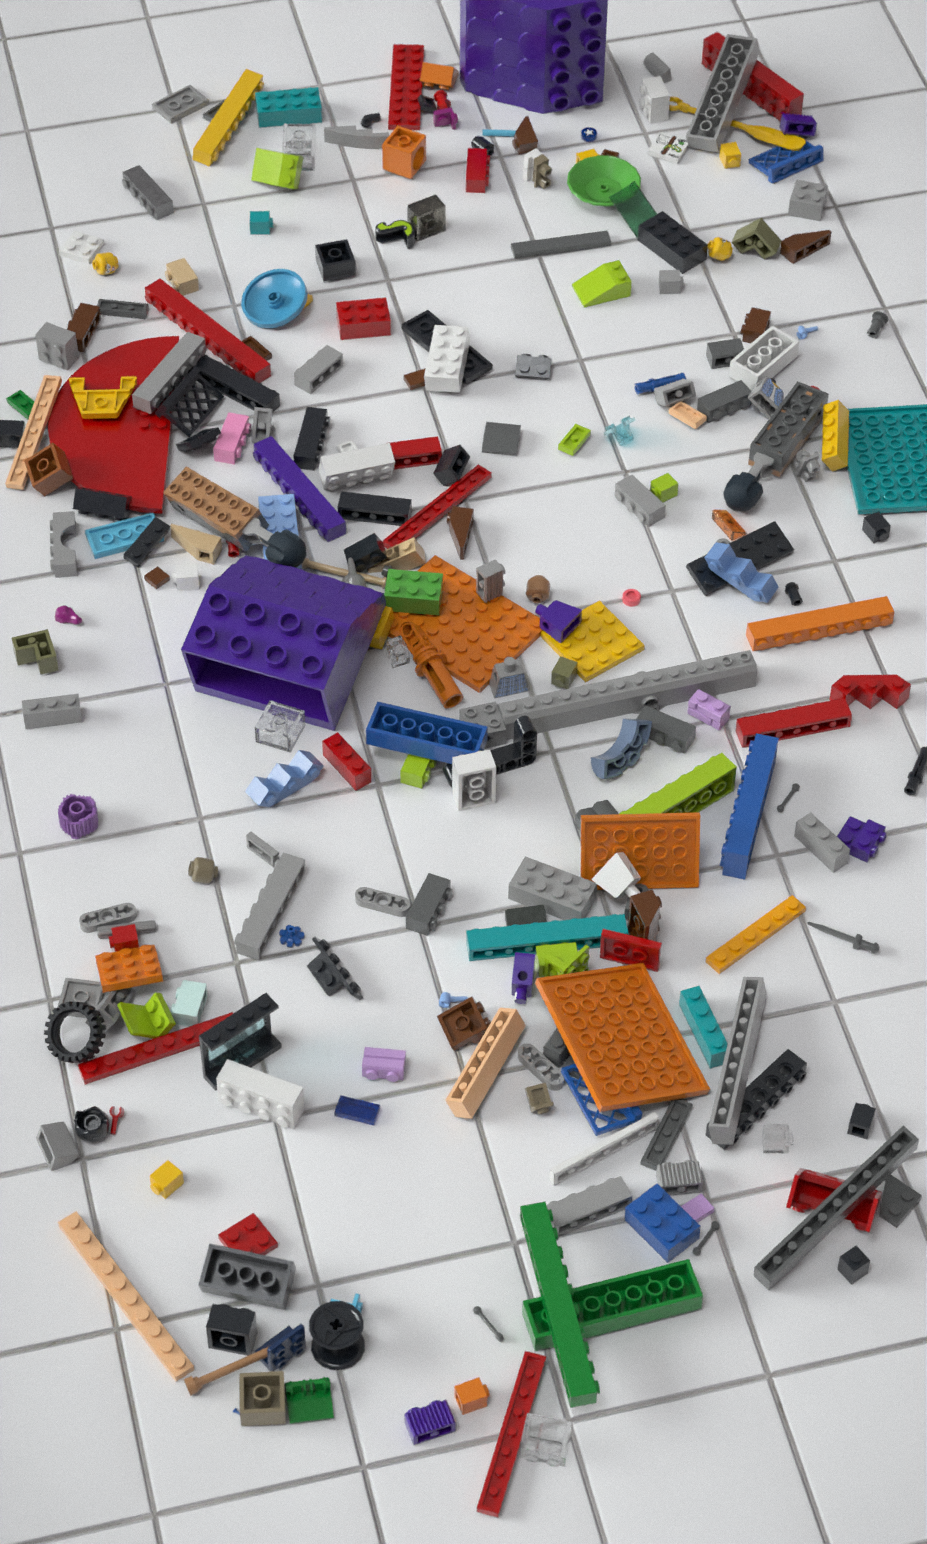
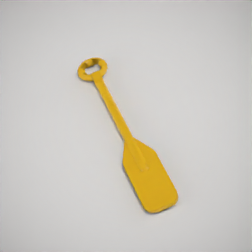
M670 97V102L678 103L677 106L669 105L670 111L679 110L695 114L697 108L684 103L678 97ZM732 120L730 124L732 127L745 130L756 139L789 150L799 151L806 144L805 139L801 137L786 135L782 131L767 126L747 125Z

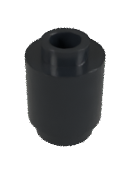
M476 136L471 141L472 148L487 149V155L490 156L494 153V145L484 137Z

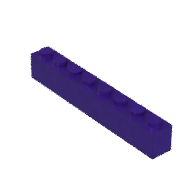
M272 436L253 444L254 459L260 462L264 471L271 475L274 483L280 486L284 494H294L295 505L299 508L300 513L306 516L310 525L317 529L321 537L330 542L346 534V521Z

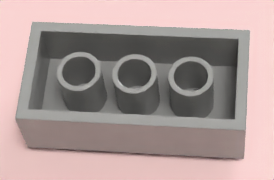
M526 856L508 887V899L526 906L544 905L545 913L562 920L585 918L597 895V884L595 882Z

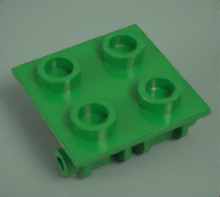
M329 1377L303 1379V1381H289L285 1383L290 1424L334 1418Z

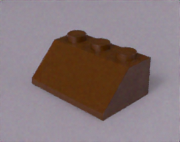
M653 889L630 896L628 934L657 941L658 931H660L659 920L661 919L660 908L662 907L660 897L655 895Z

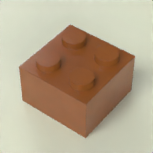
M51 443L25 460L32 487L43 496L48 495L73 479L65 452L54 443Z

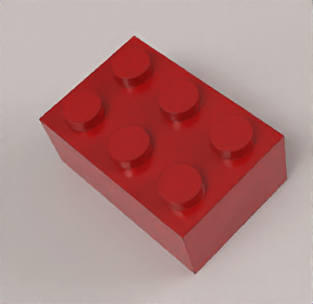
M386 297L336 302V318L340 340L391 335V320Z

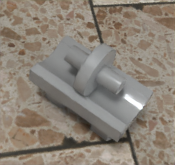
M806 450L798 451L795 456L798 463L794 472L797 477L802 475L805 482L814 479L816 476L814 472L820 469V465L817 462L820 456L819 453L814 452L811 456Z

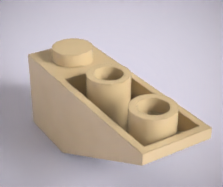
M175 524L170 525L171 538L196 560L214 565L222 551L221 537Z
M411 538L386 549L387 558L368 568V572H382L385 565H391L396 570L416 568L426 563L424 549L415 538Z

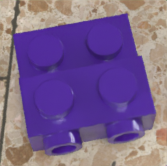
M850 816L837 837L850 849L849 855L867 863L871 856L875 857L879 848L878 845L884 843L887 833H885L886 827L870 819L865 823Z

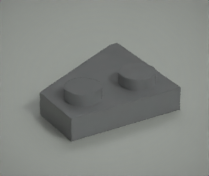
M890 1175L885 1180L879 1216L897 1228L919 1203L922 1195Z

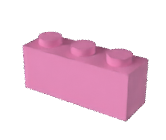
M228 412L221 429V434L218 436L213 448L214 461L235 465L237 458L241 456L242 446L246 444V436L251 432L252 425L249 423V416Z

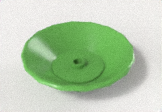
M598 155L585 158L574 164L568 172L567 185L572 194L581 201L594 206L610 207L623 204L634 198L641 188V177L637 169L626 160L614 156Z

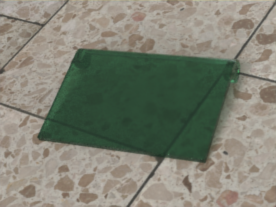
M635 181L609 196L636 237H638V225L657 214Z

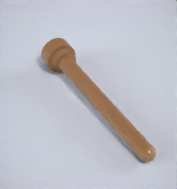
M269 1347L199 1378L197 1376L185 1378L184 1382L190 1396L198 1393V1390L202 1389L201 1386L268 1357L267 1349Z

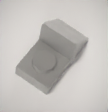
M254 408L251 442L256 443L271 436L273 426H271L273 409Z

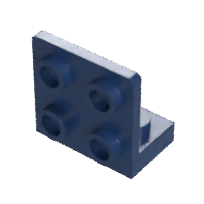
M299 1324L294 1329L287 1326L255 1350V1352L269 1347L267 1349L268 1357L260 1361L270 1372L283 1368L288 1360L294 1356H299L306 1348L305 1327L302 1324Z

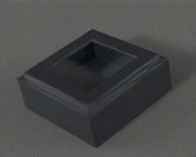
M424 95L418 97L421 110L430 113L437 110L434 98Z

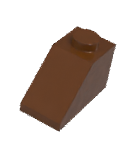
M525 116L512 140L513 148L517 150L518 155L537 149L538 139L528 116Z

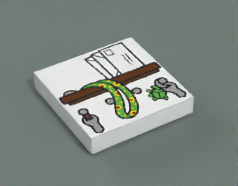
M660 132L649 148L648 155L678 164L689 145L686 139Z

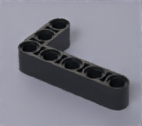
M521 716L514 722L512 744L490 750L496 765V775L528 766L536 760L537 731L528 716ZM448 763L443 767L442 771L452 787V764Z

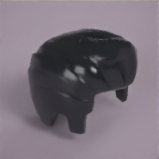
M96 1106L85 1109L83 1112L77 1111L74 1119V1130L77 1137L89 1142L100 1141L108 1133L109 1118L105 1112Z

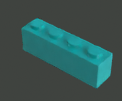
M700 986L680 991L679 1006L709 1068L723 1065L728 1043Z

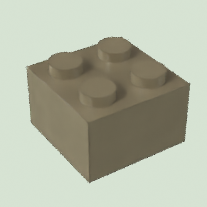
M284 1371L239 1373L241 1426L286 1424Z

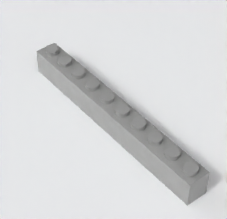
M743 977L708 1126L712 1144L733 1145L767 995L763 977Z

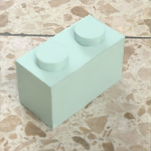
M182 981L181 987H178L176 990V1004H172L170 1011L176 1025L189 1027L200 1023L208 996L206 983Z

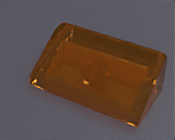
M715 509L712 511V520L731 541L747 534L727 510Z

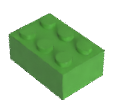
M388 569L384 592L387 607H391L393 612L439 615L443 592V573Z

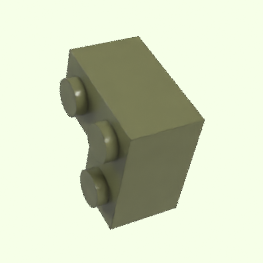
M759 218L738 229L731 243L741 254L754 248L763 259H766L777 253L782 240L762 218Z
M48 629L12 637L13 651L18 666L36 662L40 675L59 671L57 656Z

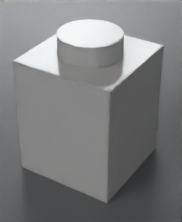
M660 270V294H680V287L684 285V279L680 277V270Z

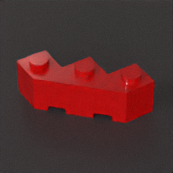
M897 674L843 675L831 686L829 700L845 698L848 706L857 700L871 710L883 699L898 709L909 699L911 684Z

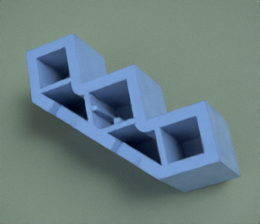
M716 542L704 557L711 571L754 601L768 603L779 588L772 574L757 572L751 559L736 557L730 544Z
M298 750L289 765L277 763L267 778L255 776L245 792L258 806L272 807L313 782L319 776L324 765L311 752Z

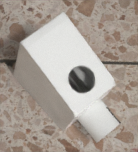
M624 852L616 853L592 878L596 884L615 898H623L625 895L630 898L632 895L641 893L634 886L640 880V875Z

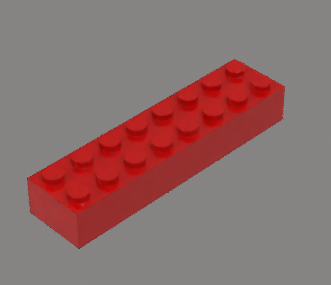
M718 31L703 39L701 64L710 71L714 68L726 38ZM756 59L743 95L779 121H781L783 113L801 115L804 93Z

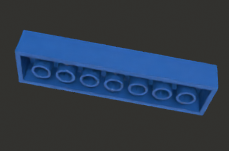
M756 733L755 740L750 741L749 755L746 756L745 766L747 767L742 771V782L739 784L737 791L739 796L734 801V812L731 813L730 827L727 828L726 842L723 843L720 867H723L722 875L746 879L776 763L779 738Z

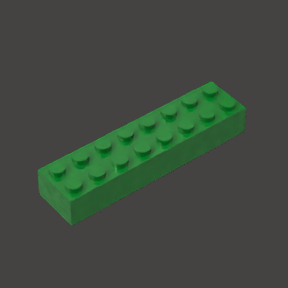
M689 1259L573 1288L574 1296L572 1297L573 1303L576 1302L578 1305V1322L583 1324V1339L702 1309L703 1294ZM541 1296L524 1300L522 1302V1315L534 1351L554 1347Z

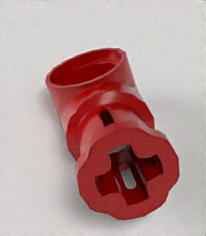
M444 90L437 91L433 96L437 102V110L451 107V102L447 99V92Z

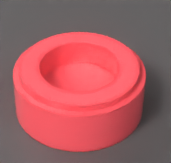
M627 589L623 593L622 601L627 606H637L641 601V594L638 590Z

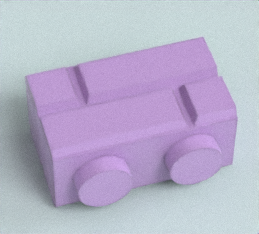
M700 689L689 699L687 714L717 730H721L728 722L731 708L728 704Z
M365 1047L362 1061V1077L370 1080L383 1078L391 1082L403 1080L406 1051Z

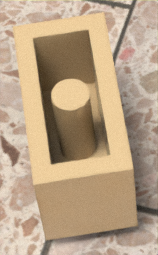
M185 258L166 264V279L171 281L172 287L184 296L199 291L198 277Z

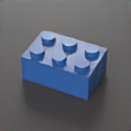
M657 1183L625 1207V1221L667 1263L700 1238L701 1226Z

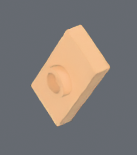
M684 402L676 403L669 409L670 415L694 429L707 421L706 415Z

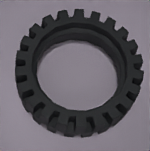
M73 1001L58 1005L59 1008L52 1010L54 1014H49L48 1016L50 1022L45 1023L48 1030H44V1035H48V1038L44 1040L45 1043L49 1044L47 1046L48 1050L53 1051L51 1054L64 1062L81 1063L94 1058V1054L100 1052L98 1047H103L104 1042L101 1041L102 1038H106V1034H103V1030H106V1025H102L105 1021L103 1017H99L101 1013L95 1010L94 1006L83 1002ZM80 1012L89 1021L90 1037L86 1046L81 1051L69 1052L61 1043L60 1028L64 1019L69 1014Z

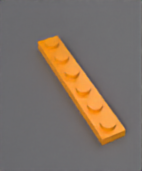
M791 895L708 955L705 962L718 974L722 973L806 911V906Z

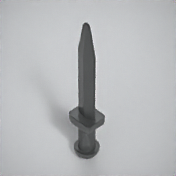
M812 922L807 923L824 933L853 943V949L861 947L871 951V954H876L879 951L878 943L875 942L873 944L865 941L862 935L858 933L856 937L824 925Z

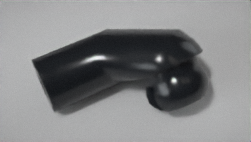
M380 113L364 115L361 125L364 128H368L372 122L380 121Z

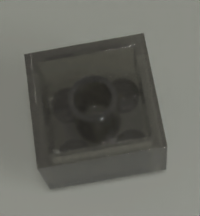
M436 194L407 205V222L413 225L417 242L446 231V205Z

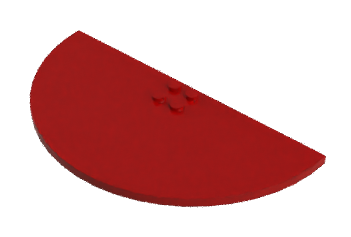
M179 336L147 338L117 346L91 359L69 377H85V390L120 389L121 377L137 376V385L118 418L82 419L70 387L69 378L63 384L57 394L48 419V433L50 444L54 443L65 452L73 476L71 481L76 486L132 496L129 510L163 514V505L165 503L163 492L166 489L172 423L163 415L159 418L154 414L157 409L152 414L134 408L132 394L180 341Z

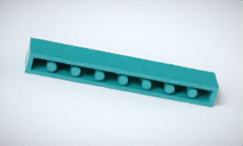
M612 914L610 916L573 918L561 921L553 920L551 922H534L523 925L514 924L484 929L475 928L466 930V945L469 961L515 957V952L536 955V946L544 944L553 945L576 942L577 950H581L585 945H588L589 949L600 948L603 929L627 935L628 929L625 914Z

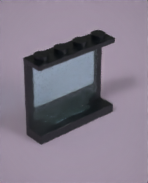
M267 993L199 1035L203 1078L215 1091L217 1090L216 1078L227 1059L252 1068L282 1048L281 1042L271 1032L270 1014L277 1010L279 1005Z

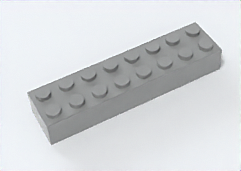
M727 34L686 134L689 148L720 152V144L724 142L760 52L757 38Z

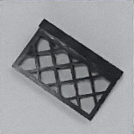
M196 366L154 413L159 418L162 415L166 417L189 438L224 397L198 374L200 369ZM196 381L203 386V389L197 388ZM187 392H194L195 398H189ZM198 393H204L206 399H200ZM209 394H213L218 399L211 400ZM179 401L185 402L187 408L180 407ZM190 402L196 403L197 409L191 408ZM201 403L207 404L208 410L202 409ZM170 411H176L177 414H178V417H174V416H173L172 414H170L169 412H170ZM182 412H188L189 418H183ZM193 413H199L200 419H194ZM184 423H190L192 430L190 431Z

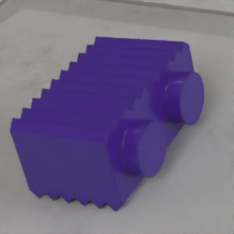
M782 114L780 129L783 134L815 136L817 123L812 115Z
M435 1400L426 1407H414L404 1414V1422L413 1445L456 1431V1422L447 1400Z

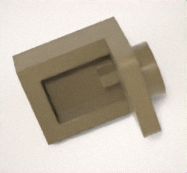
M546 1083L526 1087L525 1091L531 1113L537 1111L539 1115L550 1112L549 1108L553 1107L554 1103L550 1100Z

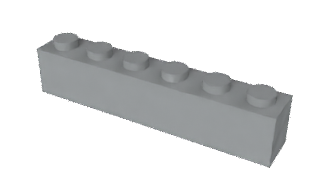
M187 332L132 394L133 407L149 414L158 409L161 402L169 396L174 387L178 386L181 379L196 365L201 356L205 355L207 350L205 338Z
M283 852L281 858L276 860L273 873L268 875L265 888L260 890L257 903H253L249 918L244 920L241 933H238L235 937L234 944L236 945L237 954L256 960L260 959L306 871L305 859Z

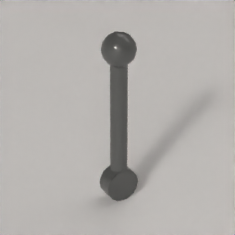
M795 783L792 785V790L781 805L777 806L778 812L784 811V806L794 792L799 791V784Z
M713 1221L711 1223V1229L697 1247L693 1248L692 1252L694 1255L701 1253L703 1245L712 1233L719 1229V1222Z
M475 1306L473 1308L474 1314L480 1316L499 1342L504 1340L503 1335L494 1328L481 1312V1307Z

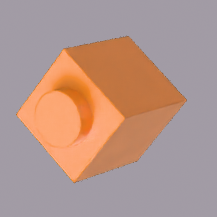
M479 1377L454 1386V1397L462 1415L487 1407V1397H490L489 1390L486 1384L482 1385Z

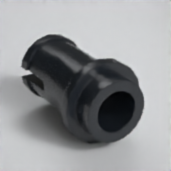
M795 582L786 584L784 590L788 594L792 606H798L803 602L798 591L799 586Z

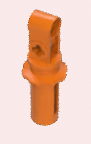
M409 621L403 622L399 627V634L413 655V661L417 665L415 667L417 676L426 677L444 708H452L458 705L463 699V694L444 665L447 662L446 654L438 652L419 625Z

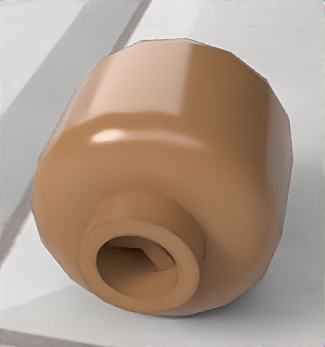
M542 575L531 577L526 586L527 598L534 603L546 601L550 593V582Z

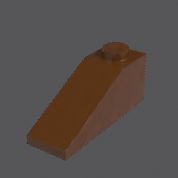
M824 230L793 234L781 241L780 254L794 264L828 246L831 241L832 231Z
M453 506L451 513L447 515V523L449 524V532L459 558L464 560L474 522V509Z

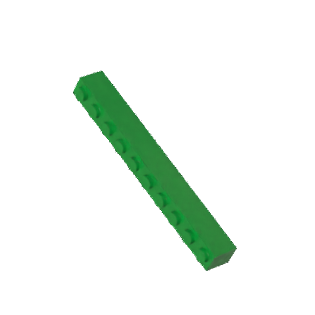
M546 1201L520 1206V1220L570 1408L594 1404L597 1402V1394H600L598 1380L594 1381L592 1375L595 1374L593 1361L588 1360V1342L583 1341L582 1338L584 1328L582 1322H578L577 1316H579L578 1305L572 1301L574 1296L571 1283L568 1284L566 1279L569 1275L567 1265H563L561 1260L563 1259V1250L561 1246H557L558 1232L556 1227H552V1210L547 1209Z

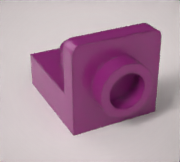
M452 107L433 111V124L435 127L451 125L453 130L456 129L458 116L456 113L454 114Z

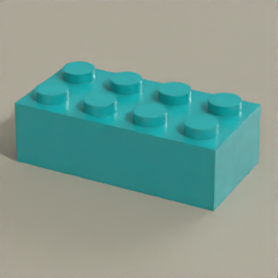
M318 87L255 92L259 128L322 123V106Z

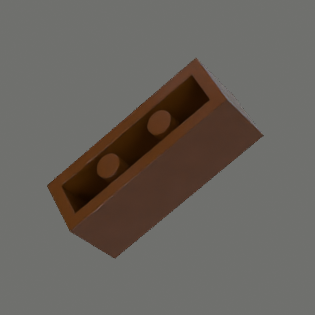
M80 303L74 311L72 320L68 322L67 330L76 333L78 352L84 353L101 320L100 306Z

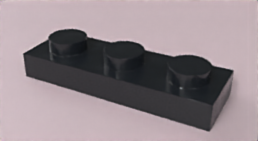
M155 517L123 554V558L139 567L168 533L170 526Z

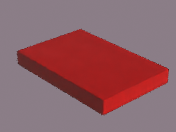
M603 929L600 958L627 965L643 963L647 970L658 972L662 943Z

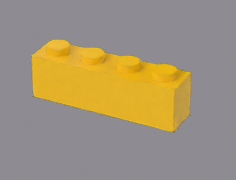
M839 399L823 405L822 461L832 472L848 466L849 410Z

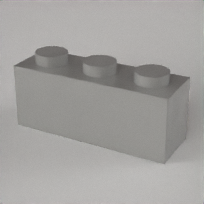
M326 345L294 372L295 386L312 394L343 367V353Z
M630 475L615 483L616 499L621 501L647 527L665 518L666 505L635 476Z
M79 694L22 701L25 729L82 722Z
M812 813L796 821L794 836L833 873L848 864L850 849Z

